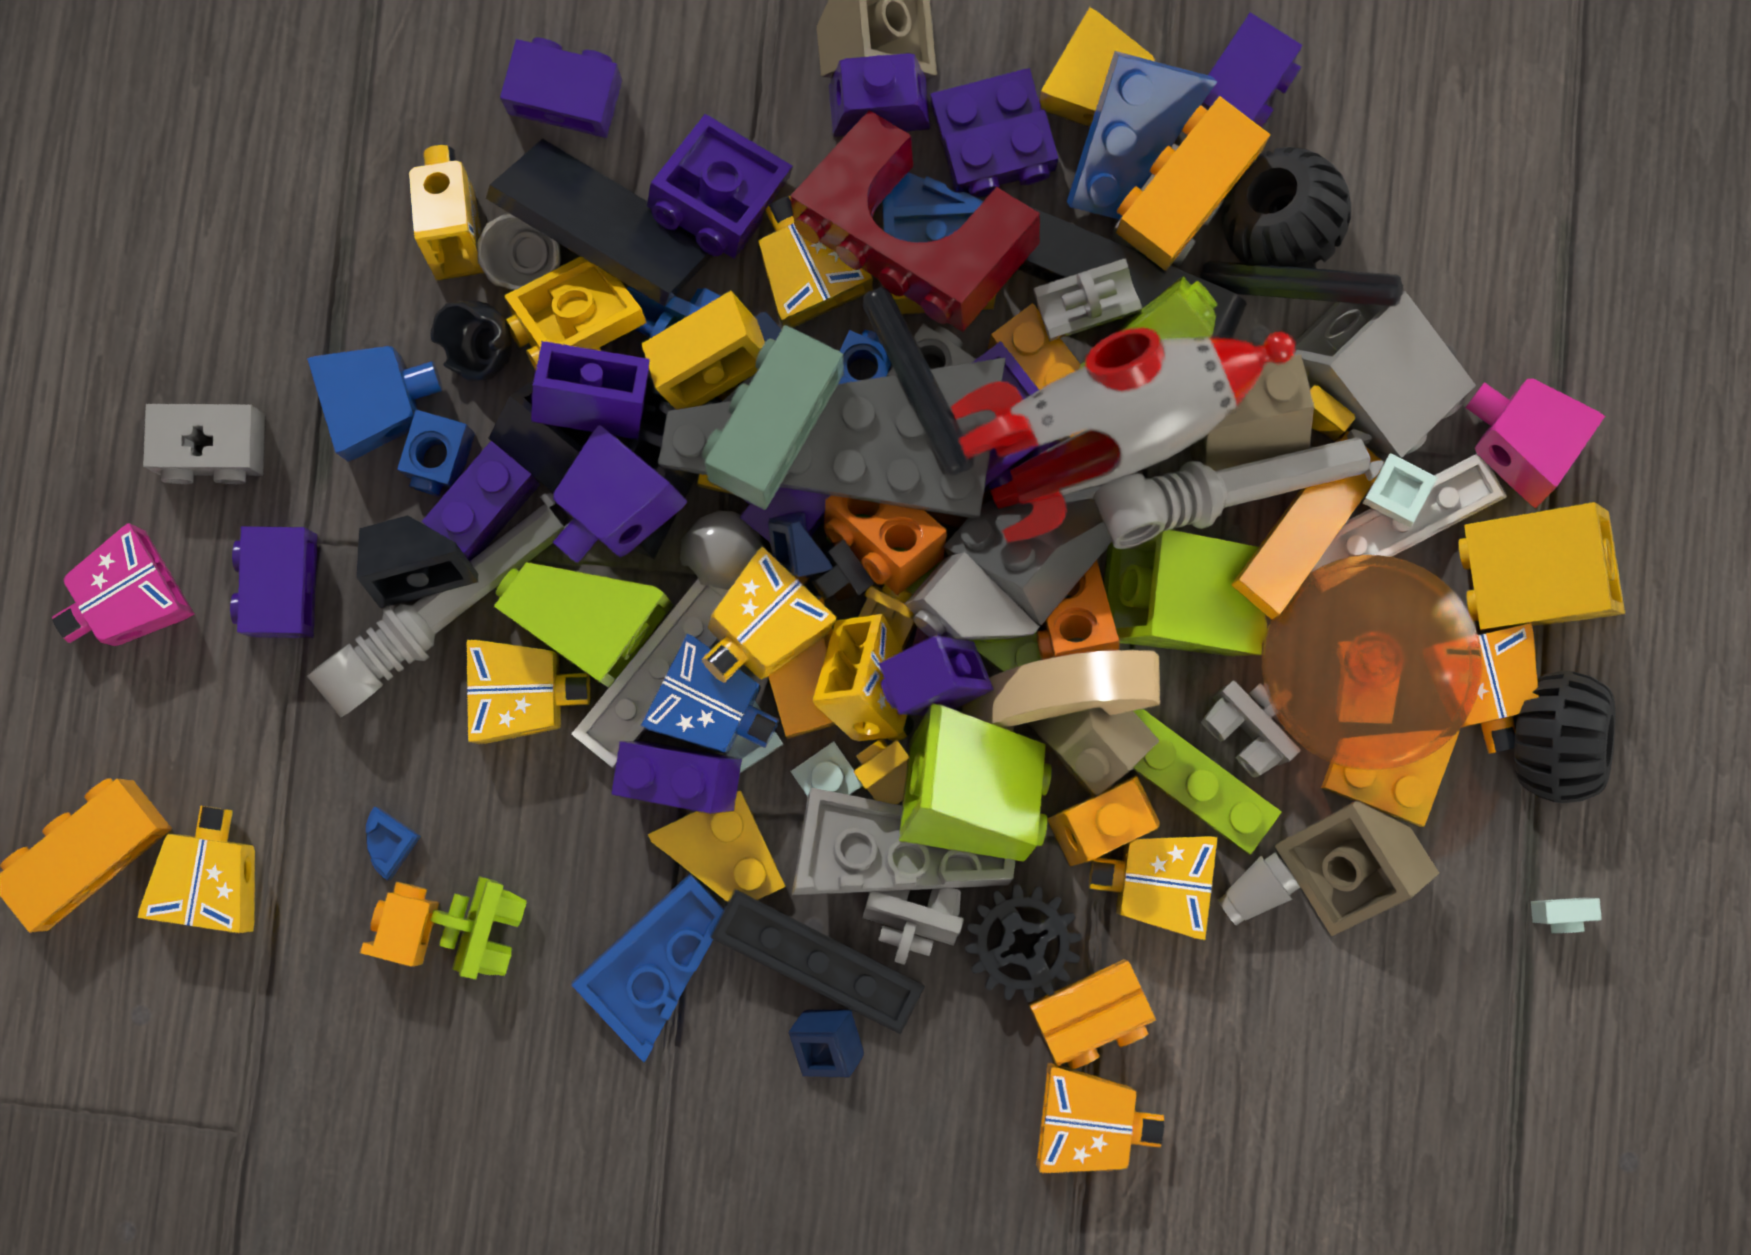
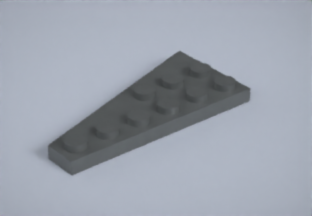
M1006 358L930 370L951 409L953 404L988 383L1002 382ZM898 375L842 383L837 385L779 487L979 519L991 449L975 455L974 466L971 469L952 476L946 472ZM731 401L668 411L658 462L659 466L666 469L707 475L705 459L702 458V453L715 429L723 431L732 414L729 413ZM987 410L958 419L957 422L963 434L966 435L974 429L994 420L996 414L993 411Z

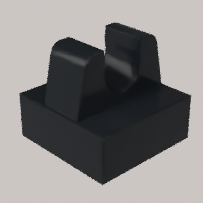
M843 539L823 546L820 549L831 563L832 569L815 573L802 585L818 600L820 598L825 600L834 594L836 599L841 601L859 596L872 586L874 581Z

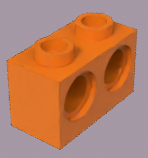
M832 495L825 500L824 530L829 540L834 543L844 539L871 579L877 584L884 583L897 596L944 558L945 549L943 546L946 543L947 530L925 510ZM857 514H865V515H868V516H870V517L860 518V517H857V516H855V515H857ZM901 547L907 549L908 551L898 552L892 550L891 548Z
M1096 560L1067 594L1072 597L1064 598L1042 624L1043 630L1036 631L1041 660L1079 653L1119 650V638ZM1072 638H1082V639H1085L1084 641H1081V642H1070V641H1068L1069 639H1072Z

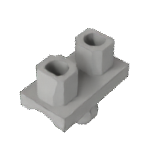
M1125 258L1033 289L1049 341L1141 312L1142 310Z
M1233 680L1212 697L1216 703L1210 708L1201 723L1220 742L1224 741L1238 726L1253 739L1236 756V759L1255 778L1275 765L1279 766L1291 761L1301 751L1282 731L1283 729L1286 732L1297 722L1284 708L1294 695L1287 688H1284L1274 697L1259 683L1249 693L1256 700L1255 702ZM1271 718H1273L1282 727V729Z
M954 888L932 889L927 907L908 902L907 898L910 890L871 891L862 918L890 926H882L878 941L897 946L898 949L894 962L905 965L909 950L930 956L934 941L923 937L954 946L964 918L958 917L961 898L960 890Z

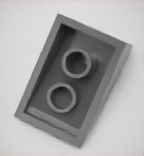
M1102 485L1063 495L1066 501L1067 512L1065 519L1056 529L1027 540L1008 543L1002 530L1029 516L1033 511V504L1018 503L998 509L994 499L981 505L979 519L968 518L943 547L948 556L965 552L1034 622L1042 625L1112 542L1093 498L1095 492Z

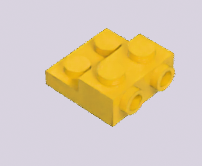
M581 256L504 295L512 314L511 317L505 319L508 323L510 334L519 347L530 344L532 348L526 350L535 371L542 341L601 351L600 347L646 324L642 308L623 283Z

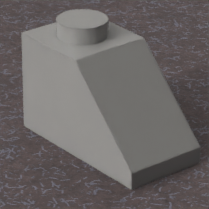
M965 552L945 557L905 603L916 615L913 618L915 624L929 637L941 636L961 640L1014 639L1033 635L1039 628Z

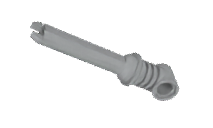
M1355 429L1347 434L1348 440L1214 471L1209 466L1202 465L1200 462L1190 461L1182 465L1180 470L1174 474L1169 473L1151 479H1145L1142 474L1138 473L1129 474L1106 483L1095 492L1093 498L1114 546L1123 549L1142 544L1157 536L1162 530L1166 531L1174 527H1182L1186 524H1192L1197 528L1209 527L1214 524L1215 519L1221 515L1225 507L1364 473L1368 481L1377 476L1384 462L1379 460L1370 463V456L1365 445L1368 444L1372 437Z
M554 494L541 495L539 498L544 503L541 507L469 561L479 574L478 583L422 597L413 605L400 604L393 610L386 606L382 610V619L376 622L380 629L375 632L370 627L366 630L369 635L367 639L364 640L359 635L355 639L359 645L354 648L350 643L307 675L308 679L340 718L382 687L383 684L380 678L384 676L389 681L394 677L390 672L393 668L398 672L403 670L402 661L406 660L411 664L414 660H427L429 656L426 651L434 646L435 634L497 587L509 571L513 568L519 570L526 562L532 560L553 543L567 526H563L549 509L556 503L553 500Z

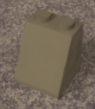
M1301 354L1293 356L1285 364L1267 363L1263 367V372L1254 387L1239 405L1205 437L1189 445L1192 461L1200 462L1202 465L1209 466L1214 471L1309 449L1314 404Z

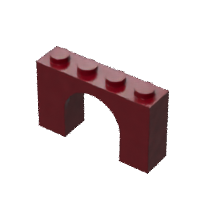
M868 110L790 195L795 228L809 242L815 244L820 242L835 251L839 258L850 268L855 270L863 269L879 279L883 287L889 289L893 295L898 297L904 295L922 306L925 313L934 321L941 324L949 323L961 332H964L1040 244V213L996 187L958 230L947 237L923 243L907 242L892 237L884 232L874 222L872 217L878 205L913 167L911 135Z

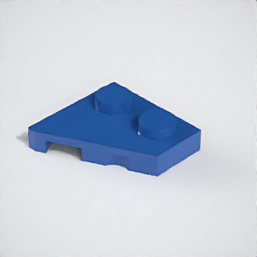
M908 172L882 201L884 232L907 242L923 243L936 241L958 230L984 201L965 192H953L947 188L946 184L926 176L923 179Z

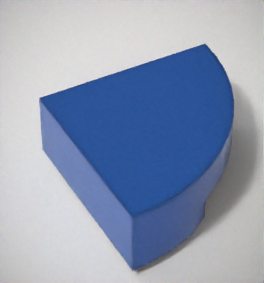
M373 807L366 823L368 853L376 871L386 880H392L421 836L379 807Z

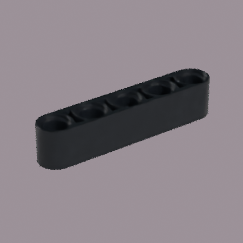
M1031 207L1040 213V244L1017 270L1051 283L1125 258L1142 309L1179 278L1184 276L1190 285L1199 281L1217 303V306L1213 309L1216 321L1211 337L1233 339L1247 306V302L1239 295L1173 266H1170L1165 271L1140 252Z

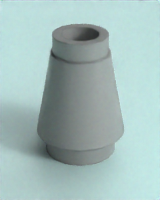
M1275 852L1266 859L1260 856L1225 892L1226 894L1217 900L1231 921L1237 926L1244 920L1251 919L1293 900L1290 894L1301 887Z

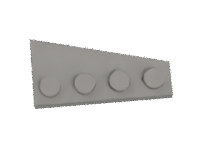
M811 788L807 798L792 895L1008 886L1014 877L1015 860L899 841L902 815L901 805Z

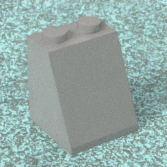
M1403 291L1400 303L1394 307L1336 302L1295 341L1294 356L1301 354L1308 383L1312 387L1318 385L1354 413L1356 418L1351 423V426L1358 431L1371 435L1372 439L1368 443L1376 451L1386 454L1391 453L1400 458L1421 447L1427 438L1426 434L1441 419L1454 414L1462 406L1463 398L1476 386L1406 291Z

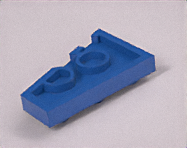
M1114 51L1067 199L1069 206L1120 219L1121 215L1117 213V209L1135 186L1140 189L1143 187L1152 174L1149 170L1167 146L1171 147L1186 122L1203 103L1218 81L1212 76Z
M691 873L578 975L571 984L643 1063H645L659 1033L678 1004V1000L691 976L697 970L713 941L710 938V934L724 909Z

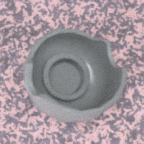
M505 213L487 223L477 241L478 263L488 279L496 286L516 290L559 268L562 262L560 243L510 213Z
M718 510L699 518L681 539V563L683 566H689L694 571L701 585H711L712 587L730 590L756 552L761 547H765L761 535L740 518V514L733 511Z

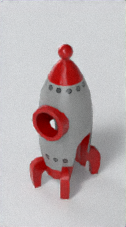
M1143 327L1131 328L1117 332L1099 342L1086 357L1085 367L1052 382L1024 400L1015 386L1001 381L988 383L965 395L951 406L956 420L987 410L993 411L996 414V418L991 422L959 438L967 458L993 448L996 449L998 456L1002 457L1083 431L1010 470L1013 480L990 490L998 509L1018 503L1033 504V511L1029 516L1002 530L1006 542L1027 540L1051 532L1059 527L1065 519L1067 512L1066 501L1063 495L1092 488L1168 459L1205 437L1250 392L1267 363L1272 362L1280 365L1287 363L1293 358L1295 342L1290 335L1281 331L1270 334L1262 346H1254L1251 343L1235 339L1213 337L1161 340L1160 336L1153 329Z

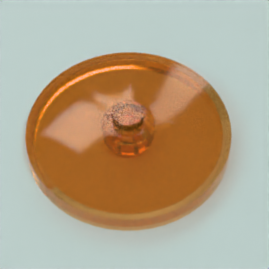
M1360 555L1333 561L1311 572L1281 614L1271 619L1263 644L1262 673L1267 696L1281 724L1299 744L1311 753L1333 764L1350 769L1379 771L1394 769L1423 759L1446 744L1458 732L1470 714L1478 695L1482 673V654L1478 634L1469 612L1454 591L1441 579L1428 570L1406 560L1382 555Z

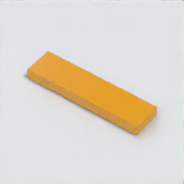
M1347 431L1342 434L1336 442L1348 440L1347 434L1349 432ZM1366 447L1370 456V463L1381 460ZM1364 473L1301 489L1231 585L1270 619L1280 615L1371 488L1376 477L1368 481Z

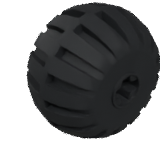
M1293 147L1276 148L1274 153L1267 150L1259 154L1256 161L1250 165L1226 195L1221 207L1222 228L1226 241L1233 253L1245 264L1316 269V262L1322 260L1325 263L1335 254V247L1341 245L1351 220V199L1348 186L1342 174L1331 162L1318 153Z
M1573 671L1553 672L1538 677V688L1533 693L1539 695V697L1524 701L1520 713L1517 715L1514 748L1517 779L1525 789L1537 797L1555 803L1580 802L1600 794L1606 787L1612 766L1616 725L1614 695L1608 686L1597 679Z

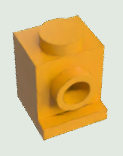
M396 882L394 891L388 892L386 901L379 900L375 907L370 926L371 931L377 933L375 941L363 942L360 953L411 967L422 965L434 922L430 921L433 910H438L440 902L425 899L427 893L425 888Z

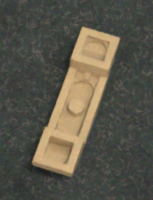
M1140 650L1098 651L1059 656L1025 664L990 677L989 679L994 690L964 704L963 714L1014 732V725L1101 707L1109 715H1115L1160 705L1159 655L1155 651Z

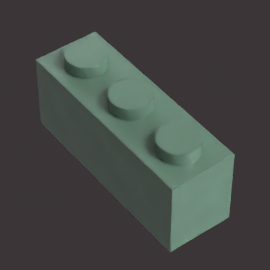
M784 325L776 341L769 338L761 348L755 367L759 370L749 386L743 383L737 389L729 407V413L732 414L723 431L719 429L713 431L702 453V458L705 459L708 481L765 510L844 375L843 353L787 325Z

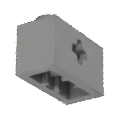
M146 404L143 467L161 475V481L165 483L191 484L194 483V475L214 476L213 481L221 484H245L246 476H263L265 414L253 405ZM208 437L213 440V446L204 447L202 454L197 452V445L206 444Z

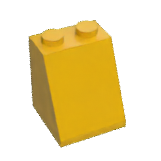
M1592 502L1464 525L1466 538L1459 539V554L1464 570L1471 569L1474 590L1467 591V606L1472 622L1479 621L1480 630L1490 632L1530 623L1532 626L1625 614L1609 511L1597 503Z

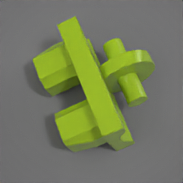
M479 876L467 918L464 915L470 897L454 893L449 913L433 910L430 921L445 926L440 946L455 949L460 930L463 931L452 969L458 971L460 976L476 980L478 973L505 976L512 948L508 945L488 941L493 921L518 927L524 914L526 900L503 889L504 885L495 880Z

